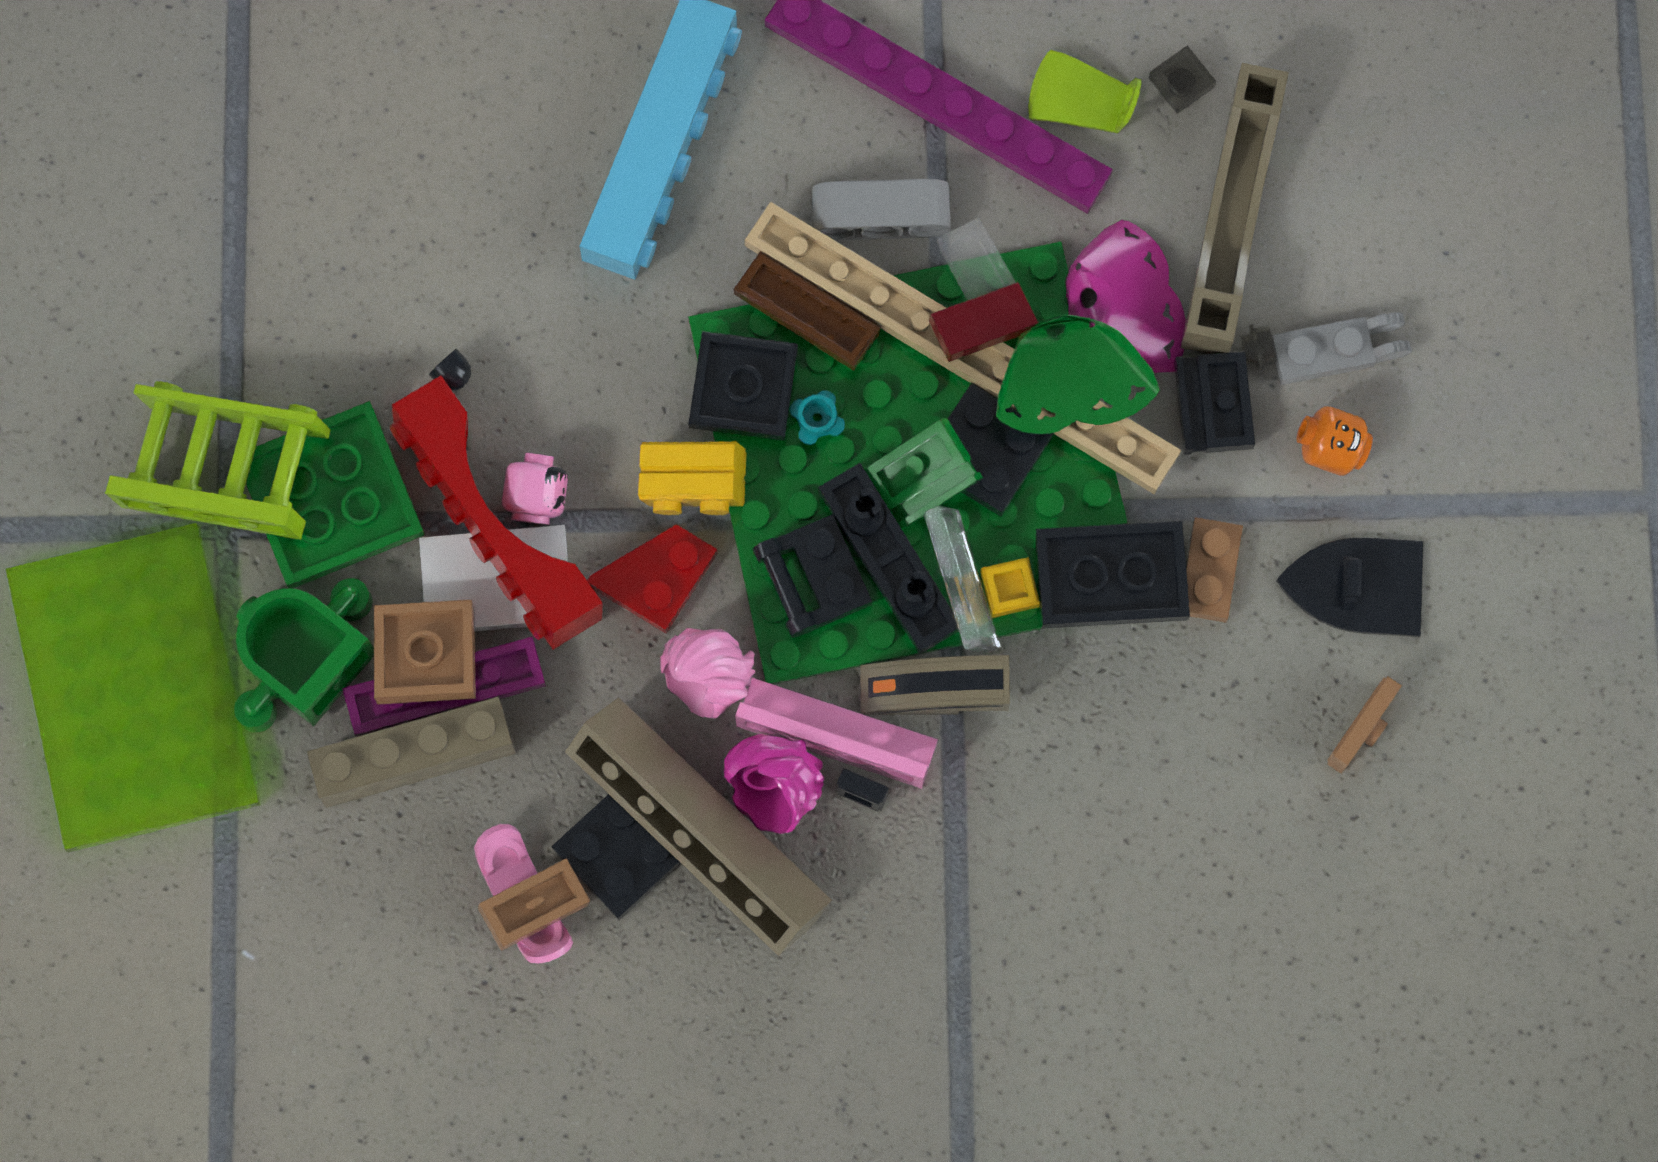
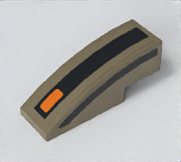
M1009 655L921 658L860 665L861 714L958 715L959 711H1008L1010 705Z

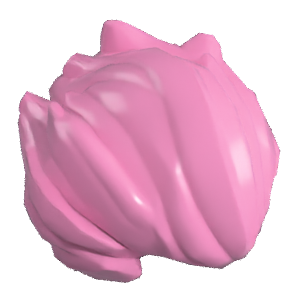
M686 628L681 634L675 635L665 643L663 655L660 656L661 673H665L668 689L679 697L692 713L702 718L716 719L733 703L748 695L746 687L751 685V677L755 673V670L752 669L755 654L750 650L743 656L738 641L722 629L700 630Z

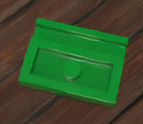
M947 418L940 419L864 469L889 510H892L901 529L910 526L983 479L981 473H977L970 460L972 458Z

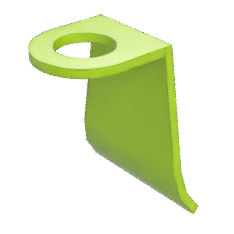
M1049 50L1040 63L1032 83L1028 103L1029 118L1032 121L1058 122L1118 134L1127 125L1133 114L1141 89V79L1135 77L1126 85L1072 56Z

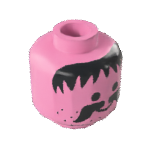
M525 453L524 462H514L507 466L502 506L505 510L512 512L511 520L550 525V518L558 517L563 513L568 474L562 468L553 466L554 457Z

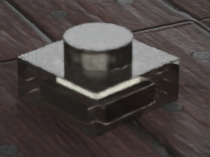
M1188 45L1151 70L1148 77L1176 114L1208 93L1216 84V80Z

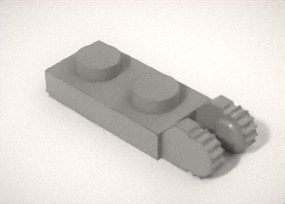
M1403 313L1381 314L1367 320L1366 317L1355 318L1272 335L1270 341L1280 384L1285 385L1371 368L1376 363L1409 355L1412 353L1410 341L1397 340L1373 348L1370 338L1371 334L1394 331L1405 324Z

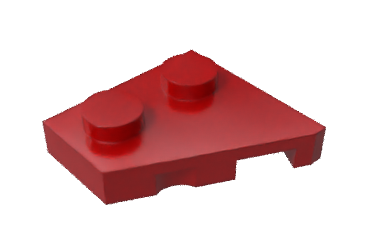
M676 524L593 573L587 581L595 591L662 632L667 633L717 556L718 549Z

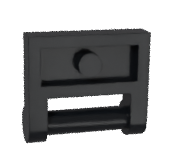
M833 514L780 537L765 540L752 549L758 563H764L789 618L786 626L792 638L802 636L872 606L871 597ZM792 551L795 552L820 607L819 609L811 612L806 611L782 555Z

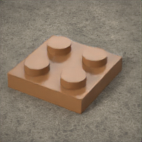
M472 600L374 605V698L377 704L476 699L475 623Z

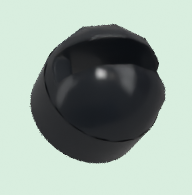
M456 348L428 375L433 380L441 375L450 389L456 391L463 388L469 381L471 366Z

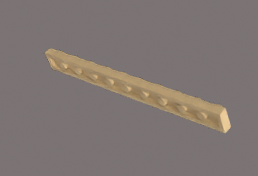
M770 202L746 237L745 247L757 254L761 251L870 320L882 330L998 399V394L1014 351L1012 347L1002 342L948 362L929 323L932 313L943 310L946 307L774 203ZM1099 401L1092 409L1098 410L1103 406L1106 408L1111 407ZM1042 407V411L1037 418L1040 420L1044 416L1055 417V413L1049 412ZM1129 418L1105 425H1093L1075 421L1059 432H1054L1055 435L1154 495L1181 452L1179 448Z

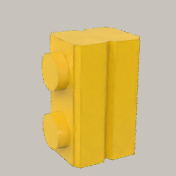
M736 441L642 442L640 445L639 463L641 469L638 484L639 500L649 507H653V513L661 515L682 514V506H700V513L708 515L729 514V506H743L745 504L744 476L746 475V449Z

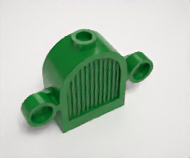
M347 578L338 582L331 591L330 602L327 606L312 594L292 588L273 590L258 598L252 596L242 604L236 615V619L239 620L236 632V646L242 662L260 683L255 689L242 693L234 705L235 717L246 730L256 733L263 732L273 725L277 717L275 699L281 700L314 727L343 693L342 688L348 687L374 657V647L369 639L347 622L364 618L372 608V595L362 581Z

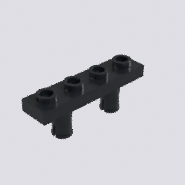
M861 463L819 486V494L919 655L961 631V623Z

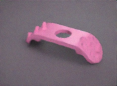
M499 824L484 831L477 839L474 846L475 857L493 896L537 874L520 832L516 827L510 824ZM560 920L516 944L527 961L539 964L555 960L571 949L573 941Z

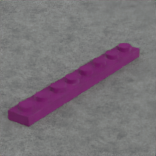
M777 0L764 20L766 28L1087 214L1112 176V168L821 0Z

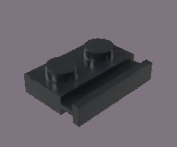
M1245 351L1197 355V357L1193 358L1176 357L1174 367L1184 455L1202 451L1212 453L1254 449L1255 435Z

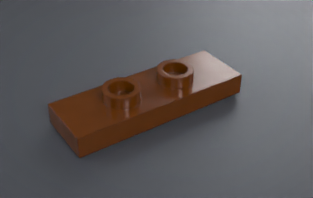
M761 251L733 289L734 295L853 371L881 332L879 326Z

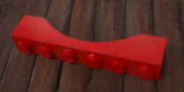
M440 375L393 403V424L390 425V430L395 440L403 450L412 449L419 459L416 466L423 480L430 488L435 485L438 486L446 498L442 502L452 521L456 525L464 523L472 534L469 541L478 558L483 563L490 560L500 574L496 576V580L504 595L511 602L517 599L527 612L523 615V618L533 636L537 640L544 637L554 650L601 621L603 602L576 564L551 557L527 545L506 529L487 507L475 486L467 461V411L443 377Z

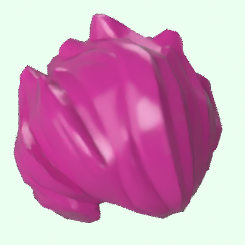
M757 734L737 743L729 750L724 759V777L734 788L733 803L738 811L749 818L760 831L779 834L792 832L802 819V816L815 808L816 801L819 800L822 794L821 789L825 777L820 771L823 768V762L806 751V742L803 739L791 741L788 738Z

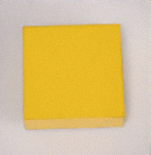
M1029 557L981 568L980 573L992 618L1040 606Z

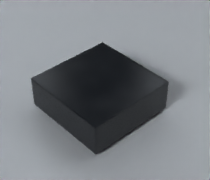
M843 768L837 781L836 792L844 798L878 812L879 810L882 811L888 797L889 787Z

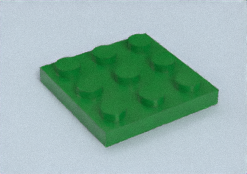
M370 401L323 419L322 421L331 430L328 439L306 435L289 502L293 504L292 508L306 521L302 538L300 540L266 534L288 588L294 589L425 535ZM286 435L256 446L246 481V486L252 500L263 502L264 496H270Z

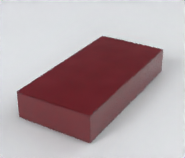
M1018 282L932 313L929 318V323L948 362L1016 338L1038 323Z

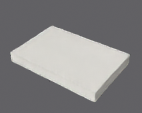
M565 525L509 530L527 545L551 557L568 562ZM471 533L419 538L424 602L472 600L474 605L475 631L527 627L523 615L527 612L517 599L511 602L504 595L496 580V576L500 574L490 560L483 563L478 558L469 541V538L472 537Z

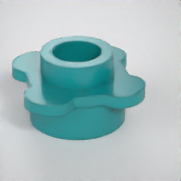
M821 391L817 395H811L804 400L797 399L791 404L790 414L798 421L800 427L799 439L803 443L812 445L820 437L829 434L839 436L843 432L845 422L837 415L835 407L836 397L833 393ZM820 414L822 416L821 421H814L813 415Z

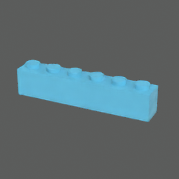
M679 0L580 243L582 261L634 280L641 266L649 267L657 246V241L652 240L658 223L661 225L667 223L673 208L674 198L669 197L675 181L682 183L688 172L691 156L686 153L692 138L699 141L705 130L708 113L703 111L709 96L717 98L721 90L725 71L720 69L727 54L733 57L738 48L742 29L737 28L736 10L708 0Z

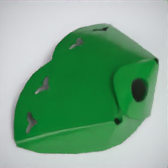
M1063 314L1040 321L1030 330L1019 336L998 394L996 416L1001 422L1011 428L1033 434L1059 432L1075 421L1093 425H1105L1134 415L1146 407L1157 396L1160 389L1153 369L1120 331L1094 319ZM1091 322L1094 323L1095 326L1090 328V327H1089V326H1090L1089 323H1091ZM1065 325V329L1060 335L1050 336L1046 333L1047 329L1051 326ZM1132 385L1145 387V390L1137 392L1132 400L1128 399L1131 394ZM1101 398L1107 404L1112 405V408L1103 406L1098 410L1092 409ZM1013 404L1018 413L1021 414V418L1017 417L1013 412L1007 413L1005 409L1010 408ZM1042 407L1049 412L1055 413V417L1044 416L1040 420L1037 418L1042 411Z

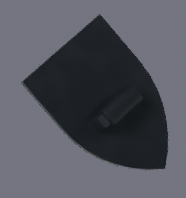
M1381 538L1336 540L1312 549L1299 557L1276 580L1284 593L1300 609L1316 620L1333 628L1361 634L1421 636L1423 541Z

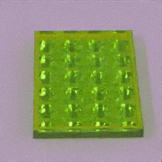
M197 523L6 568L63 845L68 853L261 805L244 727L239 723L234 714L237 695L200 528Z

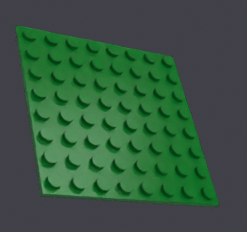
M1062 242L893 275L946 308L1018 282L1038 323L1052 317L1068 314L1065 281L1069 271ZM750 304L688 316L697 362L702 331L798 344L790 406L797 399L804 400L811 395H817L821 391H829L836 397L835 407L838 417H841L845 422L844 430L839 436L829 434L818 438L816 443L812 445L805 444L799 439L800 427L797 419L791 416L790 407L785 441L712 431L714 442L736 441L746 449L747 453L746 475L744 476L745 504L743 506H729V513L765 682L774 685L860 667V665L919 655L839 524L838 527L871 597L872 606L799 637H791L786 626L789 618L764 563H758L752 549L765 540L780 537L832 515L818 492L819 486L858 463H861L864 469L940 419H948L971 383L882 329L853 371ZM1065 325L1051 326L1047 329L1046 333L1050 336L1060 335L1064 331ZM1019 336L1004 343L1015 349ZM820 414L813 415L814 421H821L822 416ZM1053 434L1048 446L1002 517L965 494L959 493L918 521L902 529L962 625L961 631L922 654L1042 629L1040 606L992 618L980 573L981 568L1029 557L1040 601L1035 540L1036 529L1128 524L1116 471ZM792 551L782 555L806 611L811 612L819 609L820 607L795 552Z

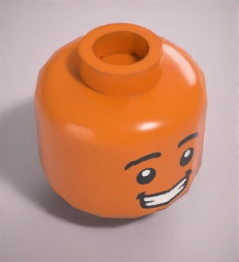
M1324 406L1313 417L1306 416L1303 419L1297 432L1296 441L1302 444V456L1305 463L1339 476H1345L1353 469H1361L1365 464L1371 451L1373 437L1372 434L1368 433L1367 425L1363 418L1334 407Z

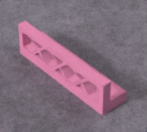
M755 678L751 679V685L747 690L748 695L743 703L740 702L735 715L736 727L757 734L788 738L791 741L803 739L806 742V750L922 789L938 739Z

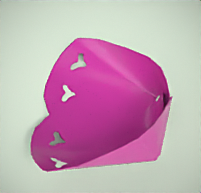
M1120 220L1105 228L1095 237L1070 266L1065 281L1068 315L1090 318L1106 323L1120 331L1153 369L1154 373L1174 372L1175 358L1181 357L1184 349L1180 347L1186 319L1181 301L1168 285L1169 266L1160 246L1149 234L1130 221ZM1124 228H1126L1130 234L1137 236L1139 239L1125 236ZM1148 252L1151 253L1150 260L1155 264L1156 268H1153L1144 260ZM1080 263V269L1076 270V265ZM1086 288H1092L1097 294L1096 302L1090 308L1084 307L1081 300V294ZM1166 303L1169 305V314L1172 316L1173 322L1163 316ZM1092 322L1089 323V324H1090V326H1089L1090 328L1095 326L1094 323H1092ZM1171 340H1174V344L1170 348L1171 357L1168 359L1167 353L1163 348Z

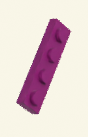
M532 636L475 652L476 699L377 704L374 698V680L342 689L354 735L359 737L495 697L502 699L546 687Z

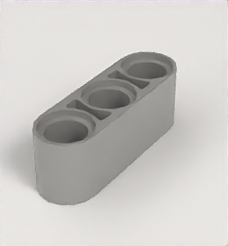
M944 180L833 181L816 184L811 189L812 226L833 240L932 238L944 236L951 231L949 183Z

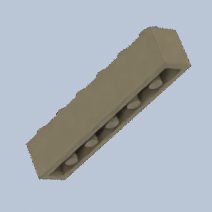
M619 697L587 720L566 749L565 753L778 956L806 933L831 903L832 899Z

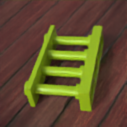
M156 381L154 387L140 384L135 385L133 393L152 409L135 472H130L128 478L110 475L105 491L108 497L125 509L301 540L306 521L292 508L293 504L289 502L304 442L306 435L328 439L331 431L317 416L316 410L299 404H290L287 410L183 392V389L177 385L162 381ZM171 413L197 416L180 479L174 480L173 486L158 484L157 479L153 477ZM216 420L242 424L225 487L219 488L218 494L204 492L202 487L198 485ZM261 428L285 431L287 433L270 496H264L263 502L247 499V495L243 492Z

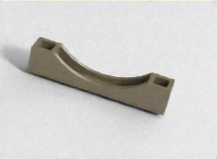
M1243 62L1241 64L1235 83L1180 348L1206 354L1229 353L1231 350L1243 298L1256 220L1289 72Z

